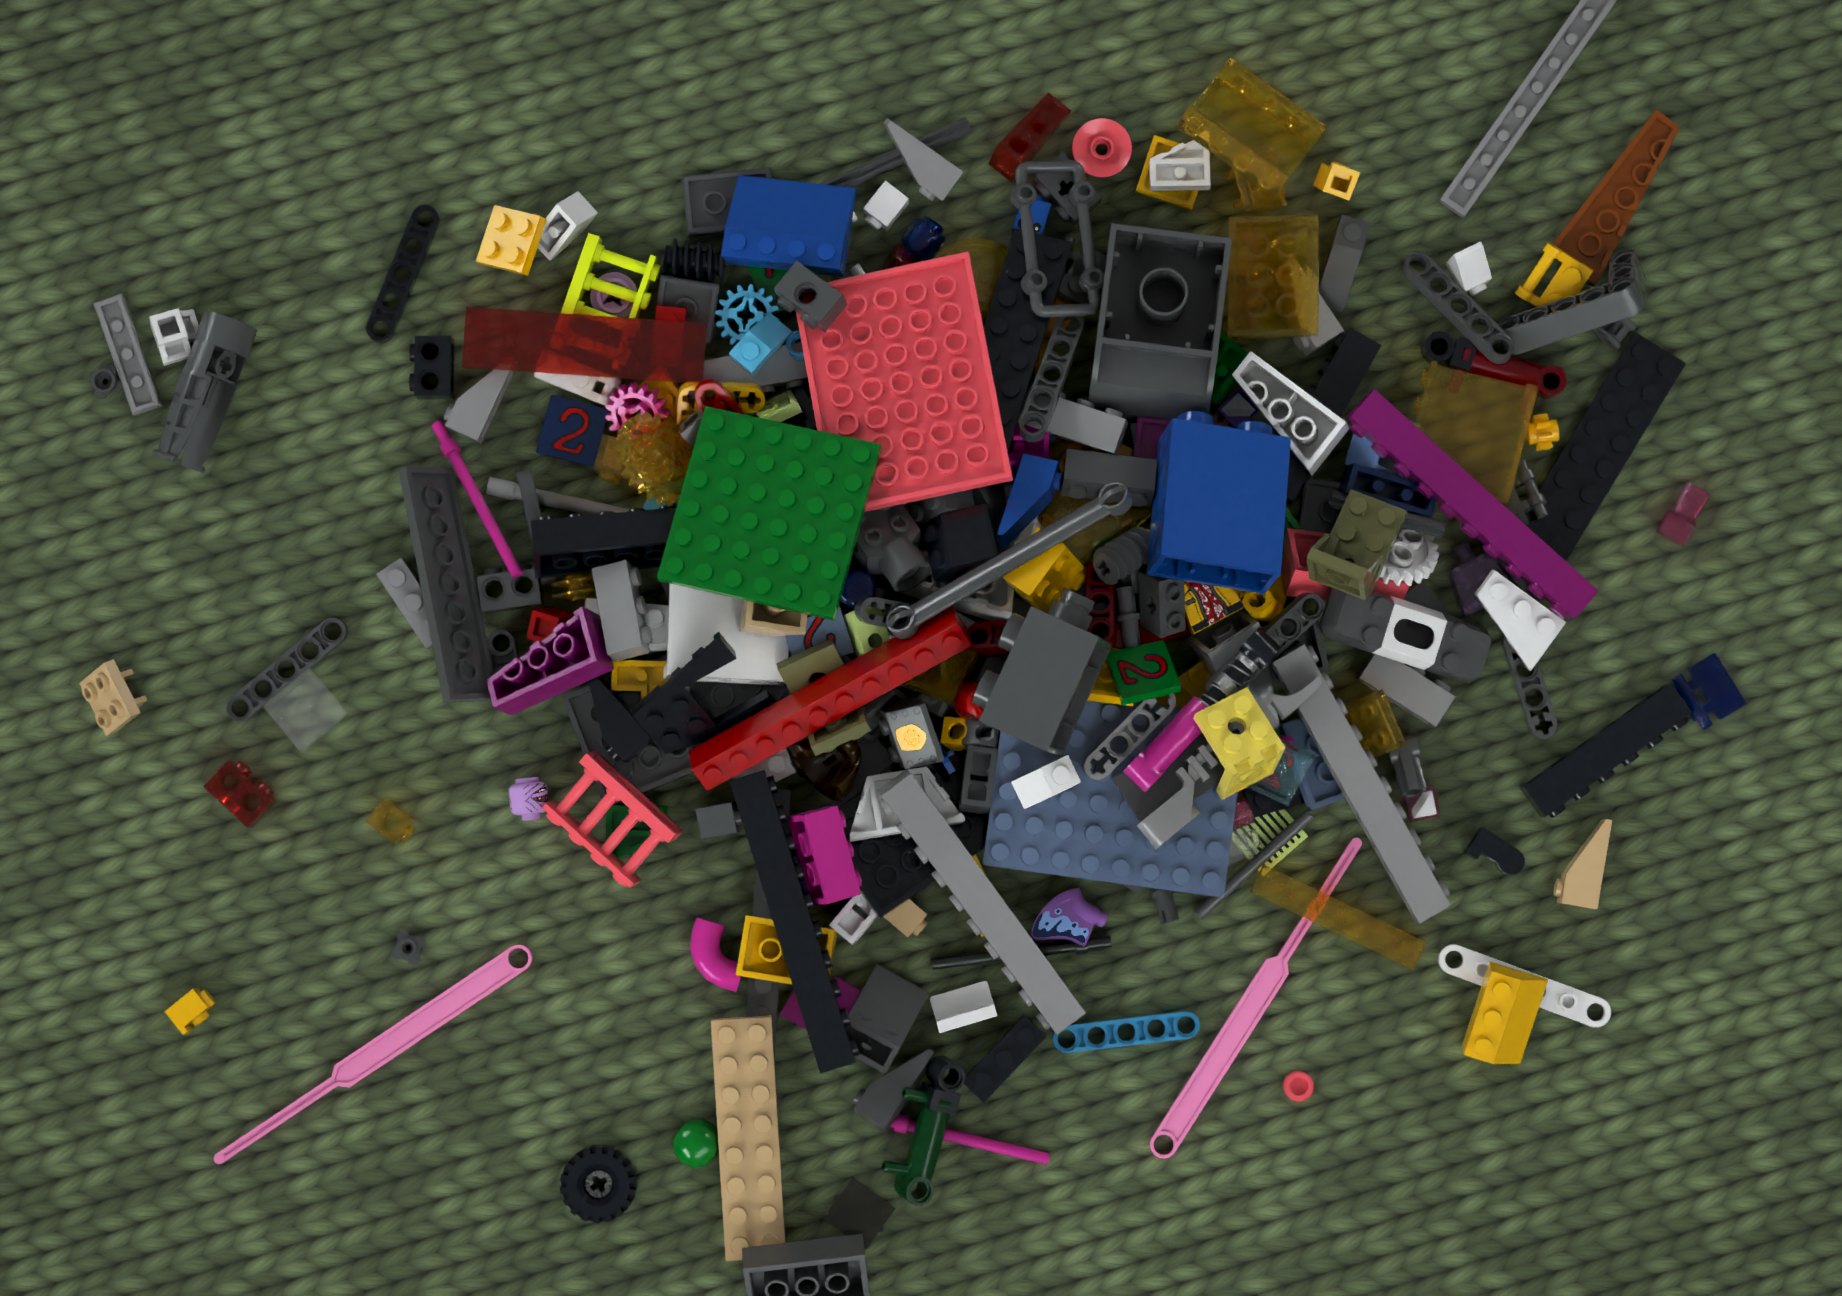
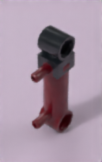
M1443 331L1433 332L1421 345L1422 356L1430 364L1438 365L1448 360L1446 369L1452 370L1447 388L1449 393H1459L1463 376L1467 373L1525 390L1519 409V414L1523 416H1530L1536 394L1543 399L1554 398L1564 390L1567 383L1565 373L1557 366H1545L1516 356H1511L1509 361L1504 364H1495L1488 360L1468 339L1458 336L1453 340L1448 333ZM1432 341H1440L1444 345L1445 353L1443 355H1436L1432 352L1430 347ZM1494 350V351H1495L1496 353H1498V354H1506V353H1503V352ZM1545 375H1550L1556 380L1555 389L1549 390L1543 385L1542 381Z

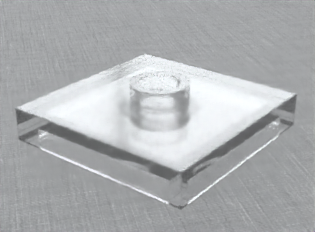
M308 668L263 706L302 753L349 715L311 668Z

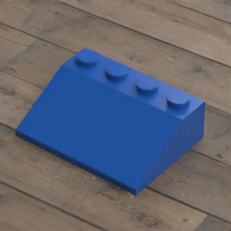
M738 175L725 225L721 257L727 264L787 271L798 261L814 274L844 277L857 189Z

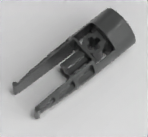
M204 311L194 338L195 341L172 398L159 449L153 450L154 455L177 461L185 445L181 466L202 473L205 472V467L202 465L214 444L234 397L238 379L258 331L256 328L215 312Z

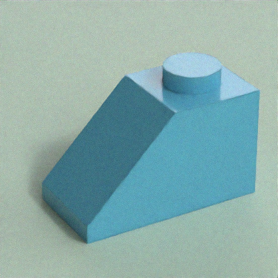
M768 313L729 352L730 358L754 378L793 332L774 315Z

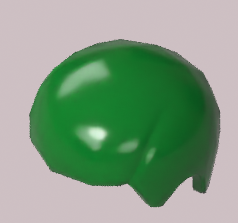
M704 1119L689 1120L682 1125L673 1140L674 1154L679 1161L691 1168H700L702 1166L705 1167L714 1159L719 1148L718 1132L713 1123Z

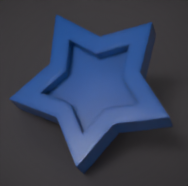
M939 742L945 759L942 763L948 773L951 774L956 770L949 757L953 756L955 752L953 749L946 752Z

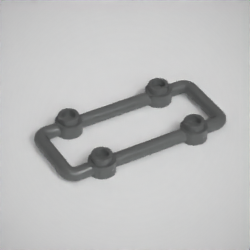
M1077 161L1022 162L1016 169V187L1011 193V202L1020 212L1027 273L1021 280L1022 290L1030 296L1031 308L1040 317L1093 315L1100 308L1099 290L1103 287L1104 273L1096 267L1089 204L1095 194L1094 188L1086 182L1084 168ZM1027 173H1073L1074 185L1070 189L1068 197L1070 202L1077 207L1085 268V271L1079 278V285L1084 292L1088 293V304L1043 305L1041 293L1047 285V278L1038 269L1031 206L1037 198L1035 188L1028 184Z

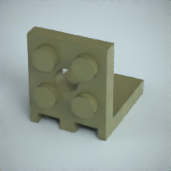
M832 638L780 661L776 665L788 690L792 694L811 684L813 681H810L809 677L813 673L821 672L827 675L845 665ZM864 705L808 735L809 743L815 756L831 752L837 746L850 740L859 739L865 733L871 731Z

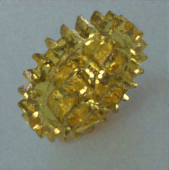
M649 412L643 415L638 413L622 424L623 426L617 431L619 436L614 440L619 445L614 449V452L622 456L617 460V463L624 465L626 468L621 473L623 475H630L629 484L633 485L636 483L638 485V494L643 491L647 492V500L650 501L656 497L658 505H661L663 502H666L668 506H671L673 503L678 504L692 455V447L678 432V424L674 427L670 426L668 417L661 421L658 413L653 417Z

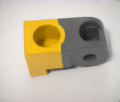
M944 716L940 743L954 751H963V749H967L968 745L997 749L1000 730L981 721ZM953 727L952 737H951V736H950V730H951V728Z

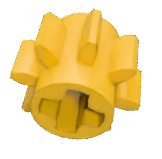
M1548 413L1533 415L1531 417L1532 422L1525 423L1527 444H1536V451L1553 448L1552 442L1559 441L1557 420H1549Z

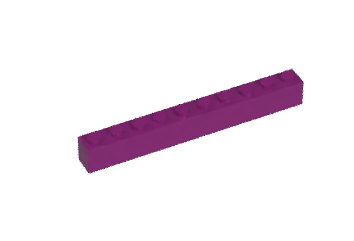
M1375 389L1369 391L1345 418L1350 423L1349 429L1360 438L1365 436L1372 443L1371 448L1376 454L1382 458L1387 456L1395 463L1393 468L1397 473L1406 479L1410 477L1418 484L1416 489L1426 498H1434L1440 504L1438 509L1450 519L1455 517L1462 524L1460 528L1466 535L1472 539L1477 537L1485 544L1483 549L1494 559L1499 557L1507 564L1505 569L1513 577L1524 579L1529 584L1527 589L1539 599L1544 597L1551 604L1549 608L1555 615L1561 619L1565 617L1567 619L1576 618L1599 592Z

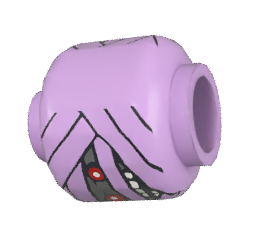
M539 777L515 779V784L511 785L508 789L511 813L522 815V821L540 819V813L546 812L542 806L549 801L547 784L539 781Z

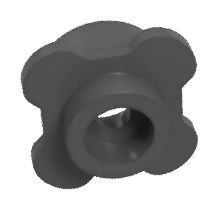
M106 365L104 369L92 371L88 375V380L95 389L94 395L99 399L106 398L107 394L112 392L119 393L123 388L122 383L118 381L116 376L117 369L113 365ZM107 379L108 384L104 385L103 380Z
M400 931L397 934L398 942L396 947L391 951L392 957L397 960L400 958L407 960L411 965L419 963V955L422 948L426 945L425 939L422 936H411L407 931ZM407 945L411 946L410 951L406 950Z

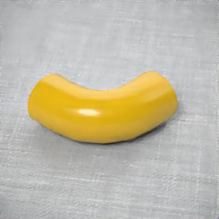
M1281 575L1265 594L1247 591L1243 597V606L1249 615L1260 623H1269L1285 607L1287 596L1284 593Z

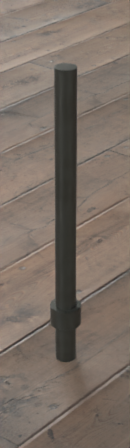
M1109 935L1089 938L1084 947L1070 940L1038 944L1037 946L1044 956L1076 952V955L1087 954L1088 950L1110 948L1112 943L1111 936ZM988 951L931 958L932 970L1002 961L1000 957L994 960Z

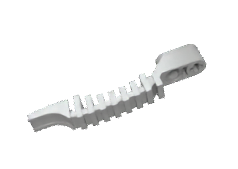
M1318 676L1295 694L1280 696L1270 693L1263 699L1260 696L1256 699V702L1274 729L1279 723L1267 707L1269 704L1273 706L1283 720L1300 707L1323 682ZM1236 721L1230 722L1228 728L1232 733L1235 730L1238 734L1244 732V727L1241 723ZM1209 743L1206 747L1204 744L1196 750L1198 754L1195 757L1191 755L1186 759L1187 772L1183 767H1180L1175 772L1182 781V789L1137 825L1155 849L1160 847L1201 813L1193 804L1195 781L1200 779L1204 783L1210 778V775L1201 765L1206 763L1212 769L1218 764L1210 753L1213 749Z

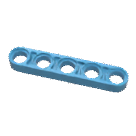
M1189 1011L1077 1023L1071 1024L1064 1029L1073 1032L1075 1036V1042L1071 1047L1065 1048L1060 1046L1058 1043L1059 1034L1055 1032L1053 1034V1043L1059 1051L1071 1053L1182 1040L1194 1037L1200 1029V1022L1195 1014ZM1184 1016L1191 1017L1195 1023L1193 1031L1187 1034L1180 1032L1177 1026L1179 1019ZM1152 1020H1160L1164 1023L1165 1031L1159 1037H1153L1148 1033V1025ZM1124 1023L1131 1024L1135 1029L1133 1038L1128 1041L1122 1040L1118 1036V1028ZM1093 1027H1100L1105 1032V1038L1099 1044H1093L1088 1040V1032Z

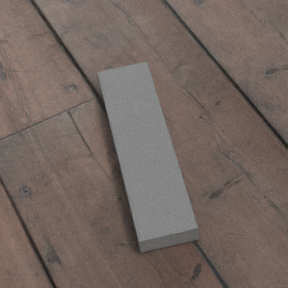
M121 293L93 303L132 415L137 416L162 407L159 393L124 295Z

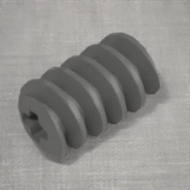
M1136 526L1128 532L1121 534L1120 537H1116L1113 541L1106 543L1103 547L1098 548L1093 556V567L1098 577L1104 583L1113 585L1118 580L1124 579L1126 575L1132 574L1134 570L1140 569L1142 565L1147 564L1150 532L1144 527Z

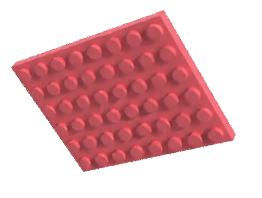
M969 251L827 282L843 294L848 305L826 332L817 326L815 329H811L800 319L802 315L796 312L817 430L881 444L882 449L865 512L1013 481ZM807 295L802 303L812 302L815 299V295Z

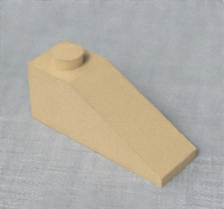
M1601 819L1561 873V879H1556L1553 895L1557 897V903L1598 909L1612 820Z

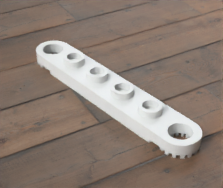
M1455 944L1445 946L1438 954V963L1444 972L1482 986L1489 962L1540 976ZM1450 951H1457L1461 955V964L1456 968L1448 967L1445 962V957ZM1548 979L1539 1008L1591 1027H1601L1609 1021L1611 1008L1607 1001ZM1594 1003H1598L1603 1008V1016L1596 1021H1592L1587 1015L1588 1007Z

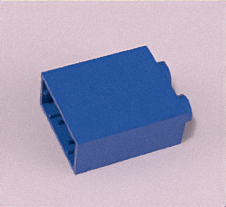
M1199 411L1183 412L1178 415V418H1172L1159 437L1157 444L1156 481L1152 502L1146 575L1265 594L1281 575L1291 438L1272 435L1273 428L1266 423L1258 421L1242 422L1236 428L1214 425V418L1211 415Z

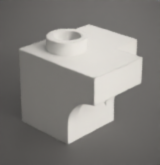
M177 308L149 316L150 326L163 365L188 359L191 351L189 343L195 341L194 338L199 327L194 309L180 311Z

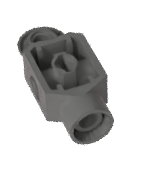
M900 504L864 512L853 554L867 575L884 574L896 592H906L917 587L928 577L931 567L919 551L920 529L904 505Z

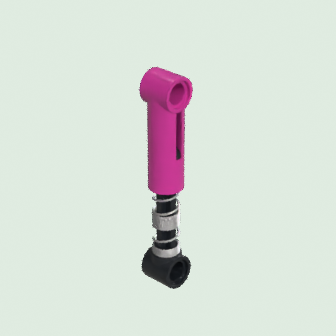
M1259 627L1239 648L1240 653L1233 664H1228L1229 669L1225 673L1221 672L1213 680L1214 684H1210V689L1205 694L1202 693L1201 698L1194 696L1123 772L1146 792L1202 733L1193 719L1195 713L1234 694L1238 690L1237 686H1242L1241 682L1244 678L1251 676L1250 672L1254 673L1258 668L1261 670L1282 647Z

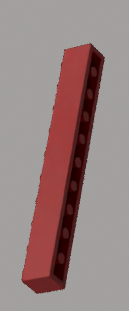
M949 607L920 624L918 631L912 637L907 639L894 637L689 750L691 770L706 791H709L807 737L809 734L818 731L972 646L967 627L954 607Z

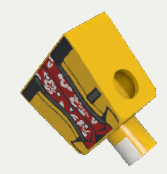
M1193 582L1184 584L1185 618L1192 636L1244 608L1243 602L1233 589Z

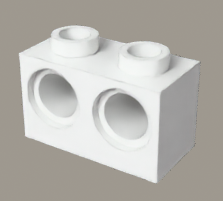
M862 894L850 899L829 926L854 945L877 916Z

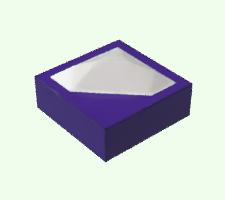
M1239 389L1216 410L1233 428H1236L1239 423L1249 421L1259 412L1258 408Z

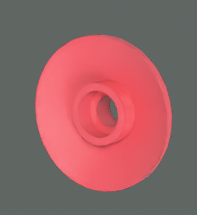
M1098 118L1088 121L1079 128L1073 139L1072 153L1074 160L1083 166L1086 174L1097 178H1107L1118 174L1126 167L1131 157L1132 143L1128 132L1122 125L1111 119ZM1103 145L1107 148V153L1099 155L1096 152V148Z

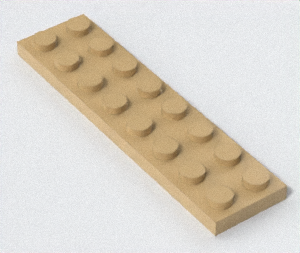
M772 1015L711 1019L725 1261L742 1260V1248L786 1243Z

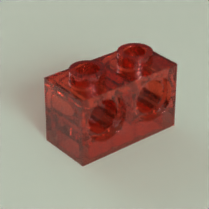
M227 760L203 787L247 828H253L277 802L272 797L274 791L263 781L257 783L249 776L252 773L251 769L239 760L235 763L234 761ZM230 773H234L238 778V785L233 790H229L225 786V778ZM253 793L257 794L260 798V805L254 811L250 810L246 803L247 798Z

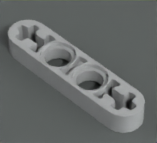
M1168 695V709L1161 707L1154 713L1159 716L1156 721L1151 713L1144 710L1143 707L1147 704L1149 709H1151L1157 703V700L1152 698L1142 701L1087 756L1083 765L1087 777L1093 780H1101L1107 777L1173 711L1176 705L1175 695ZM1136 715H1144L1149 720V727L1146 731L1137 732L1132 727V719ZM1115 736H1122L1127 741V749L1121 754L1113 752L1110 747V742ZM1104 747L1108 755L1115 758L1116 762L1112 764L1110 759H1108L1102 766L1105 770L1103 774L1099 772L1092 774L1090 771L1092 768L1090 761L1092 759L1099 761L1105 755L1100 752Z

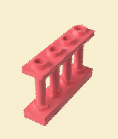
M597 751L586 753L579 761L585 767V773L560 803L555 800L548 801L542 808L547 812L546 816L552 823L557 826L561 825L569 832L568 836L575 844L583 845L591 852L590 856L597 864L610 869L613 872V878L620 885L631 888L638 885L641 881V878L634 872L660 841H666L667 843L675 841L682 834L683 830ZM599 780L607 787V794L585 820L580 823L568 811L593 781ZM621 800L629 807V814L603 844L590 831L616 801L619 802ZM638 821H644L652 828L650 830L651 834L628 862L624 864L612 852Z

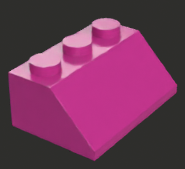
M827 806L786 816L789 830L797 849L795 851L796 856L805 874L806 879L803 880L806 892L810 891L813 903L830 904L860 895L859 887L862 886V880L858 870L854 869L852 857H854L853 846L846 839L844 832L846 820L843 812L838 810V806Z

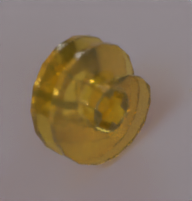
M593 574L565 576L567 577L566 579L551 583V587L568 589L567 591L552 595V599H586L591 597L589 595L590 592L595 591L594 583L588 582L593 579Z

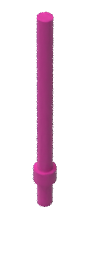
M442 420L434 422L431 426L441 443L439 448L444 457L449 458L512 578L521 576L523 571L459 453L461 449L456 439L451 438Z
M899 1114L891 1128H894L895 1132L906 1134V1131L914 1133L917 1121L910 1120V1116ZM947 1128L943 1139L1045 1165L1048 1164L1050 1153Z

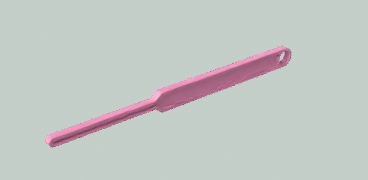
M1351 839L1278 955L1265 959L1151 1137L1150 1149L1155 1156L1163 1159L1169 1158L1182 1143L1288 977V960L1362 846L1361 839ZM1160 1135H1167L1173 1141V1148L1167 1154H1160L1154 1148V1141Z
M520 944L505 950L335 1064L332 1076L215 1154L214 1162L216 1164L226 1162L336 1087H352L528 969L533 961L531 950L525 945ZM514 949H523L528 954V962L522 968L512 966L509 961L510 953Z

